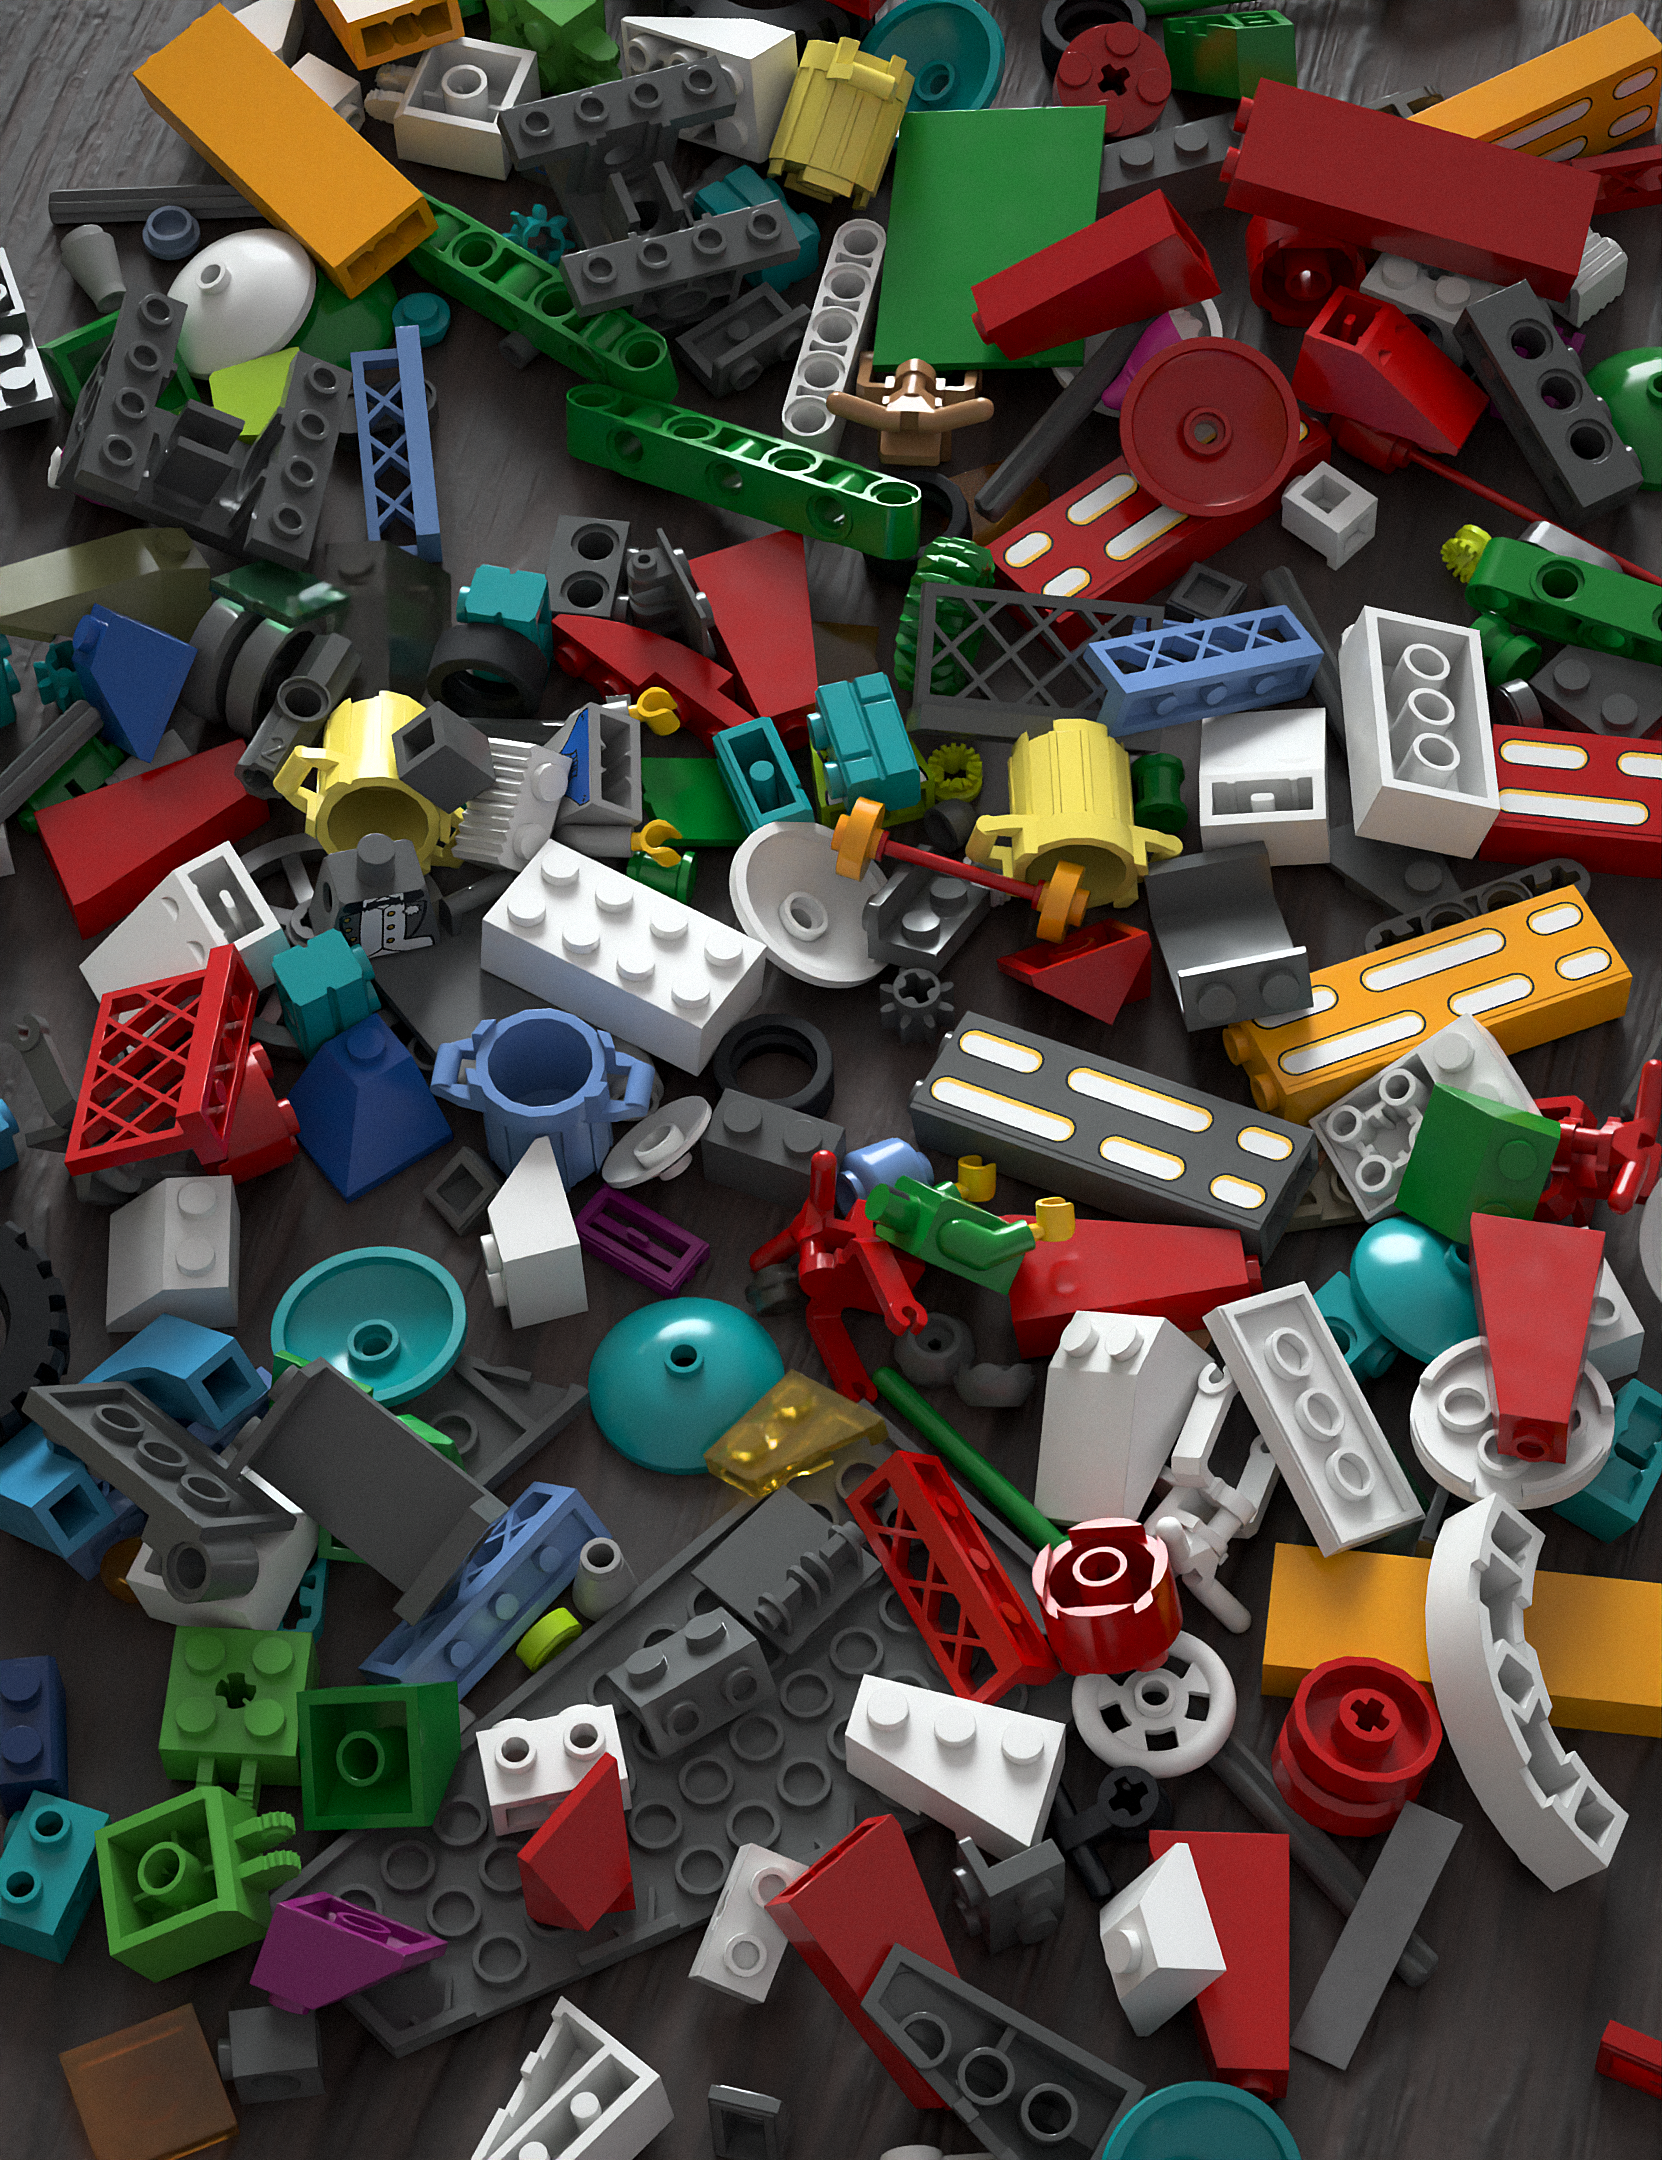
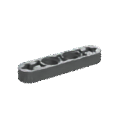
M1556 858L1547 860L1379 923L1371 928L1366 935L1364 955L1413 939L1416 934L1422 936L1431 933L1432 928L1439 923L1453 922L1457 924L1490 913L1488 908L1495 902L1510 901L1517 904L1552 892L1550 891L1551 884L1558 883L1560 888L1574 884L1587 904L1591 882L1589 873L1582 864L1572 859Z

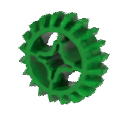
M938 536L925 548L923 557L918 560L916 573L911 577V585L905 597L903 613L899 618V632L895 639L897 648L893 657L896 663L894 673L900 689L914 692L921 584L931 582L993 589L995 565L990 549L978 546L976 542L958 537L951 539ZM937 598L935 622L951 641L975 620L958 600ZM974 602L983 613L991 605L990 603ZM980 627L956 647L972 667L978 656L981 642L984 640V631ZM935 639L933 643V656L942 649ZM948 654L932 667L930 694L953 697L960 689L965 687L966 676Z

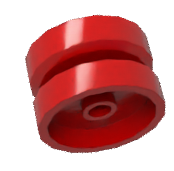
M1344 1656L1321 1663L1302 1679L1271 1754L1273 1781L1290 1808L1309 1824L1336 1835L1368 1837L1391 1830L1406 1801L1415 1803L1423 1780L1426 1779L1443 1737L1440 1712L1426 1688L1399 1667L1376 1658Z

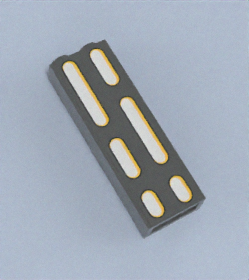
M968 1010L955 1031H949L943 1037L938 1048L934 1066L925 1080L920 1079L916 1082L907 1104V1112L911 1115L916 1143L958 1159L968 1155H979L982 1157V1166L995 1163L997 1173L1138 1223L1240 1230L1244 1256L1257 1254L1259 1266L1264 1267L1319 1169L1315 1130Z

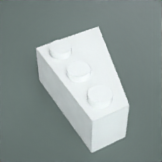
M864 1674L845 1732L847 1772L917 1815H920L922 1812L955 1831L956 1839L962 1840L970 1836L976 1846L1005 1861L1040 1844L1065 1763L1066 1724Z
M561 1996L551 2013L554 2022L536 2053L530 2051L520 2069L523 2076L506 2109H498L471 2160H632L675 2118L660 2075Z

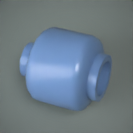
M899 1138L886 1139L852 1151L843 1159L840 1171L837 1174L835 1195L837 1204L846 1217L857 1198L867 1201L870 1192L876 1185L884 1183L894 1187L897 1179L903 1175L933 1186L934 1173L932 1166L923 1153L916 1152L907 1142Z

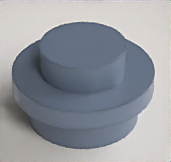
M164 206L156 209L148 217L143 229V241L147 251L151 255L164 260H176L188 256L198 247L201 240L198 222L187 210L179 206Z

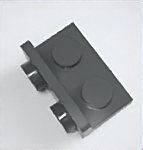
M919 844L917 849L934 854L932 846ZM906 861L900 862L895 867L892 877L877 894H873L868 898L864 906L862 928L867 931L868 958L909 969H925L937 976L991 911L990 890L966 884L960 879L935 876L934 870Z

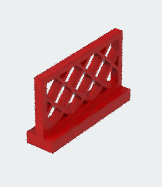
M234 943L211 948L206 969L102 994L64 1164L72 1177L192 1148L201 1165L226 1159L259 989ZM201 994L183 1010L177 1008L187 997ZM143 1008L125 1024L118 1022L120 1013ZM163 1017L169 1020L149 1038L142 1035ZM190 1031L193 1033L192 1037L174 1052L167 1049L186 1032ZM129 1045L136 1048L115 1066L109 1064L114 1057ZM156 1059L161 1062L140 1080L133 1078L135 1074L152 1060ZM181 1073L184 1075V1078L167 1093L162 1094L158 1091L177 1074ZM120 1087L126 1090L105 1109L99 1106L100 1103ZM145 1101L151 1104L149 1108L131 1123L123 1120ZM169 1116L176 1118L173 1129L149 1134ZM110 1130L117 1133L104 1145L90 1148Z

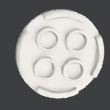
M1480 1336L1456 1344L1434 1359L1420 1376V1384L1414 1394L1411 1405L1410 1434L1414 1450L1421 1464L1445 1489L1472 1503H1477L1496 1492L1516 1510L1535 1509L1560 1502L1582 1490L1599 1474L1610 1455L1613 1445L1615 1427L1613 1398L1602 1375L1586 1359L1566 1464L1548 1461L1528 1462L1516 1456L1498 1454Z

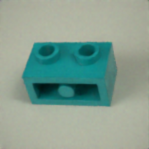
M33 1790L24 1811L17 1810L12 1815L5 1830L3 1839L5 1851L0 1859L1 1944L60 1964L64 1963L101 1884L94 1831L113 1824L110 1814Z

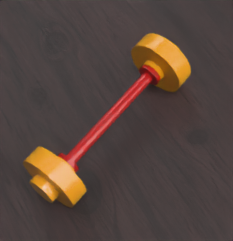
M860 796L854 805L851 815L841 814L831 842V850L839 852L835 871L837 875L861 882L871 860L882 862L884 856L887 855L1031 900V909L1041 912L1036 934L1038 938L1061 945L1069 926L1080 927L1091 895V891L1082 889L1086 866L1060 859L1051 882L1040 879L1036 886L891 841V832L881 829L885 814L884 803Z

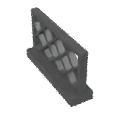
M931 582L922 583L912 708L907 709L906 732L907 734L1014 744L1021 734L1026 731L1029 741L1047 734L1049 731H1054V720L1085 719L1096 722L1100 711L1084 709L1093 701H1096L1101 708L1106 697L1104 692L1107 688L1103 683L1097 686L1076 659L1085 652L1089 643H1094L1097 640L1113 639L1108 631L1124 617L1147 620L1146 632L1163 629L1165 607ZM937 598L958 600L975 620L951 641L935 622ZM974 602L990 603L993 605L983 613ZM1004 605L1018 606L1034 626L1011 647L988 620ZM1034 608L1053 611L1042 619ZM1064 611L1077 612L1094 632L1071 653L1048 626ZM1094 614L1112 617L1102 625ZM980 627L1002 655L978 675L956 647ZM1040 633L1060 657L1061 661L1041 679L1037 680L1016 653ZM935 639L942 649L933 656V643ZM948 654L970 682L953 697L930 694L932 667ZM1121 659L1116 660L1121 667L1119 669L1123 674L1140 672L1134 664ZM1006 661L1011 664L1030 687L1013 703L1000 701L984 682ZM1066 667L1069 668L1089 693L1073 708L1060 707L1044 688ZM976 688L985 700L965 697ZM1036 695L1044 706L1025 703ZM1162 728L1115 737L1114 739L1118 744L1123 742L1125 752L1127 751L1129 756L1142 757L1144 755H1151L1160 752Z

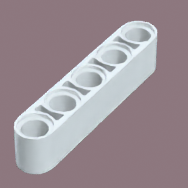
M868 219L848 221L838 228L834 236L782 411L784 441L834 457L837 456L847 419L831 414L826 407V399L831 393L836 391L854 396L859 374L860 351H867L879 311L886 250V233L883 227Z

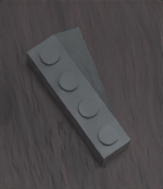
M1237 110L1105 145L1098 220L1159 188L1181 217L1224 206L1229 184L1219 181L1228 147L1239 149L1242 133L1232 131Z

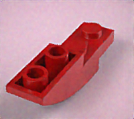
M559 614L551 621L554 643L553 655L563 671L574 678L579 676L598 690L605 702L606 696L630 694L631 705H636L640 695L649 688L659 687L664 689L677 704V708L672 711L680 721L679 728L685 727L701 739L714 757H716L712 737L717 735L718 732L756 719L735 703L733 674L709 658L678 642L624 623L588 616Z

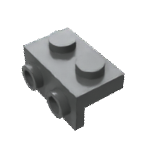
M766 281L677 337L674 343V353L714 398L718 400L734 389L741 391L748 388L759 378L763 370L779 360L789 361L800 354L812 312L805 304H801L792 310Z
M722 1607L691 1619L680 1631L652 1647L633 1653L625 1663L605 1674L614 1696L643 1723L654 1751L663 1759L672 1756L776 1693L775 1683L758 1640Z
M970 1836L957 1842V1868L951 1870V1876L958 1892V1897L952 1900V1907L964 1933L969 1938L978 1935L990 1956L1020 1941L1026 1945L1036 1943L1049 1936L1057 1928L1059 1922L1064 1920L1065 1860L1052 1838L990 1868Z

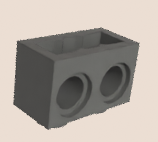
M559 515L545 575L546 580H548L552 620L559 614L594 617L629 625L631 608L629 594H626L628 587L627 563L637 551L641 550V547L632 546L630 522Z

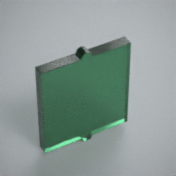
M262 559L212 578L208 588L209 591L243 606L245 611L260 614L289 629L348 607L352 596L317 579L314 574L302 571L297 572L267 559Z

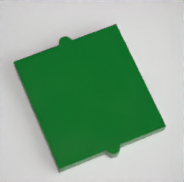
M641 757L642 810L646 811L650 822L657 819L665 820L683 836L682 839H667L660 846L740 847L745 842L747 836L718 772L716 759Z

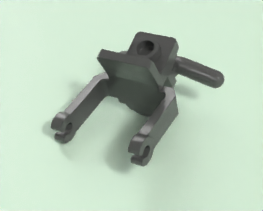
M26 1013L23 1017V1022L29 1025L31 1029L30 1037H28L29 1030L27 1026L12 1024L9 1030L10 1042L15 1049L20 1051L49 1116L57 1124L26 1133V1147L66 1154L79 1095L50 1035L48 1022L40 1015ZM85 1038L83 1041V1054L86 1060L88 1059L92 1038ZM123 1051L114 1057L109 1064L115 1066L125 1058ZM120 1087L100 1103L99 1106L105 1109L126 1090ZM147 1102L142 1103L123 1120L131 1123L149 1108ZM110 1130L90 1148L104 1145L117 1133ZM153 1158L74 1176L72 1179L80 1202L117 1207L128 1202L129 1193L136 1191L138 1194H143L166 1178L203 1177L209 1175L203 1171H158Z

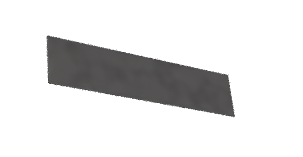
M1406 1801L1289 2041V2045L1344 2071L1346 2070L1464 1825L1413 1802Z

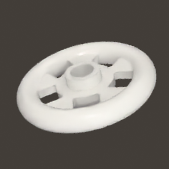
M1180 1630L1168 1651L1170 1656L1178 1658L1190 1666L1182 1679L1171 1671L1162 1668L1149 1672L1137 1671L1129 1676L1123 1686H1119L1107 1674L1089 1673L1083 1676H1076L1072 1689V1711L1079 1733L1091 1751L1115 1769L1122 1766H1137L1149 1772L1154 1779L1171 1778L1189 1773L1214 1757L1228 1739L1233 1728L1237 1699L1234 1684L1227 1667L1217 1653L1206 1643ZM1146 1692H1161L1167 1700L1161 1705L1154 1706L1146 1703L1142 1696ZM1189 1695L1209 1698V1710L1206 1721L1185 1718L1188 1710ZM1118 1704L1124 1719L1130 1726L1112 1733L1104 1722L1100 1711ZM1170 1731L1175 1732L1176 1748L1163 1751L1148 1750L1145 1734L1161 1735Z

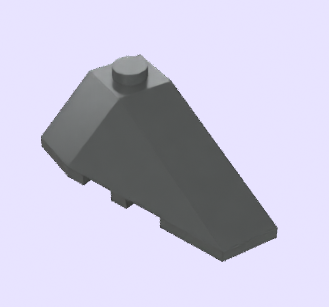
M896 1942L860 2004V2008L997 2160H1102L1103 2152L1116 2126L1138 2104L1147 2087L1142 2082Z

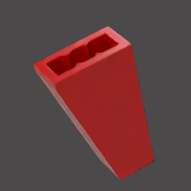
M1159 188L972 286L971 290L978 311L973 313L971 317L983 342L987 346L995 343L1010 361L1157 316L1169 310L1208 300L1222 292L1205 247Z
M785 529L688 560L692 573L690 585L695 594L705 593L712 608L715 626L707 630L714 643L717 659L721 667L734 675L735 696L740 707L756 719L763 716L770 717L786 751H794L804 747L809 743L806 717L809 714L816 713L815 691L818 689L803 534Z
M243 738L33 812L43 852L82 941L96 936L135 910L176 868L228 840L233 845L271 820L267 799L264 801L246 792L243 784L234 776L235 767L247 749Z
M1472 1212L1470 1221L1469 1269L1498 1454L1516 1456L1528 1462L1548 1461L1566 1464L1602 1282L1606 1232Z
M1012 1214L999 1216V1218L1009 1223H1014L1021 1219L1028 1225L1037 1223L1036 1216ZM1075 1219L1074 1234L1066 1241L1046 1242L1039 1240L1035 1242V1250L1025 1254L1008 1291L1012 1321L1021 1359L1055 1354L1060 1345L1062 1333L1068 1324L1071 1323L1077 1310L1163 1317L1184 1333L1208 1329L1202 1317L1216 1307L1249 1298L1253 1294L1264 1293L1258 1255L1244 1256L1240 1230Z
M892 1814L867 1818L795 1879L793 1883L768 1902L764 1908L916 2109L944 2107L949 2111L952 2109L860 2008L861 2002L895 1942L960 1979L900 1824Z
M1149 1830L1148 1868L1176 1843H1188L1227 1969L1220 1977L1187 2003L1211 2082L1240 2088L1264 2103L1271 2101L1273 2098H1286L1289 2077V1834Z

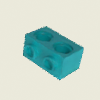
M1635 1378L1612 1395L1615 1421L1614 1438L1611 1452L1605 1465L1586 1487L1573 1496L1554 1503L1551 1509L1607 1544H1610L1638 1522L1662 1473V1394Z

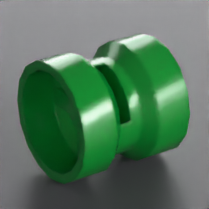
M1496 612L1484 613L1469 628L1480 631L1484 673L1487 674L1489 685L1496 689L1497 686L1517 678L1527 682L1541 660V646L1528 636H1515L1511 632L1510 623Z

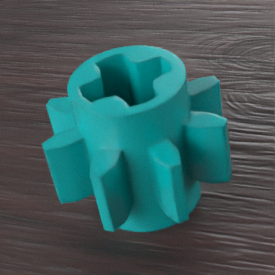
M535 204L532 209V216L528 217L512 211L510 215L515 224L512 226L510 233L500 234L557 269L559 268L560 257L564 249L575 247V243L565 239L561 231L569 220L564 216L557 215L547 222L546 206L541 204ZM539 232L546 235L545 245H537L535 250L528 247L529 237H536L539 235Z
M72 640L63 641L56 645L50 644V650L46 655L45 662H34L33 665L41 703L47 705L55 701L63 713L77 700L82 699L88 702L71 660L75 651Z

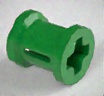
M1167 753L1144 755L1135 760L1131 765V778L1133 779L1134 786L1137 787L1138 803L1133 808L1135 826L1156 830L1166 835L1179 831L1188 822V808L1181 801L1180 785L1185 780L1183 761Z
M634 851L633 857L629 858L626 876L689 907L696 886L698 854L686 851L683 857L681 856V861L671 867H663L657 864L645 851Z

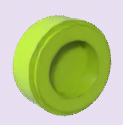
M558 1608L542 1618L528 1631L516 1649V1656L531 1672L537 1673L582 1635V1625L566 1608Z

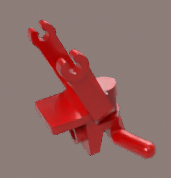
M1653 1059L1643 1065L1634 1119L1630 1122L1622 1123L1621 1118L1608 1116L1605 1125L1601 1130L1596 1129L1598 1124L1597 1118L1587 1105L1575 1095L1533 1099L1543 1117L1561 1123V1134L1550 1169L1553 1174L1551 1185L1547 1191L1541 1193L1532 1221H1561L1572 1214L1574 1227L1582 1228L1588 1226L1589 1228L1597 1199L1608 1200L1609 1209L1617 1215L1629 1213L1634 1204L1645 1205L1658 1181L1662 1166V1146L1655 1142L1662 1112V1061Z
M820 1150L811 1159L810 1192L801 1212L795 1217L788 1228L751 1254L749 1265L756 1274L765 1275L797 1252L799 1253V1284L802 1291L811 1296V1301L806 1307L807 1327L836 1387V1400L841 1407L849 1411L863 1398L873 1405L877 1399L878 1392L874 1383L869 1379L841 1320V1311L843 1308L853 1307L885 1315V1323L895 1335L902 1336L909 1325L910 1332L914 1335H919L927 1324L928 1315L924 1307L915 1300L911 1291L925 1271V1261L908 1252L890 1248L886 1240L876 1235V1227H873V1221H870L865 1214L866 1200L857 1198L844 1220L834 1218L833 1206L836 1195L837 1158L831 1151Z

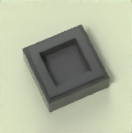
M1194 561L1166 601L1165 616L1179 622L1194 623V618L1205 621L1235 615L1247 598L1248 584Z

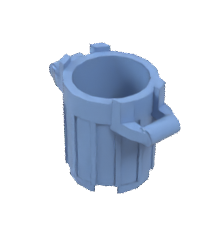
M552 1008L524 1010L502 1019L497 1024L496 1019L481 1020L472 1032V1038L439 1045L430 1091L434 1095L442 1097L458 1106L483 1113L489 1157L506 1174L507 1179L534 1140L548 1136L566 1194L571 1192V1187L576 1186L577 1182L585 1179L594 1171H596L597 1175L602 1170L609 1154V1147L613 1146L612 1122L647 1115L655 1069L653 1066L628 1054L615 1051L609 1032L597 1030L596 1033L592 1027L574 1014ZM462 1059L476 1060V1070L465 1068L467 1085L457 1084ZM607 1074L628 1076L624 1101L610 1099Z

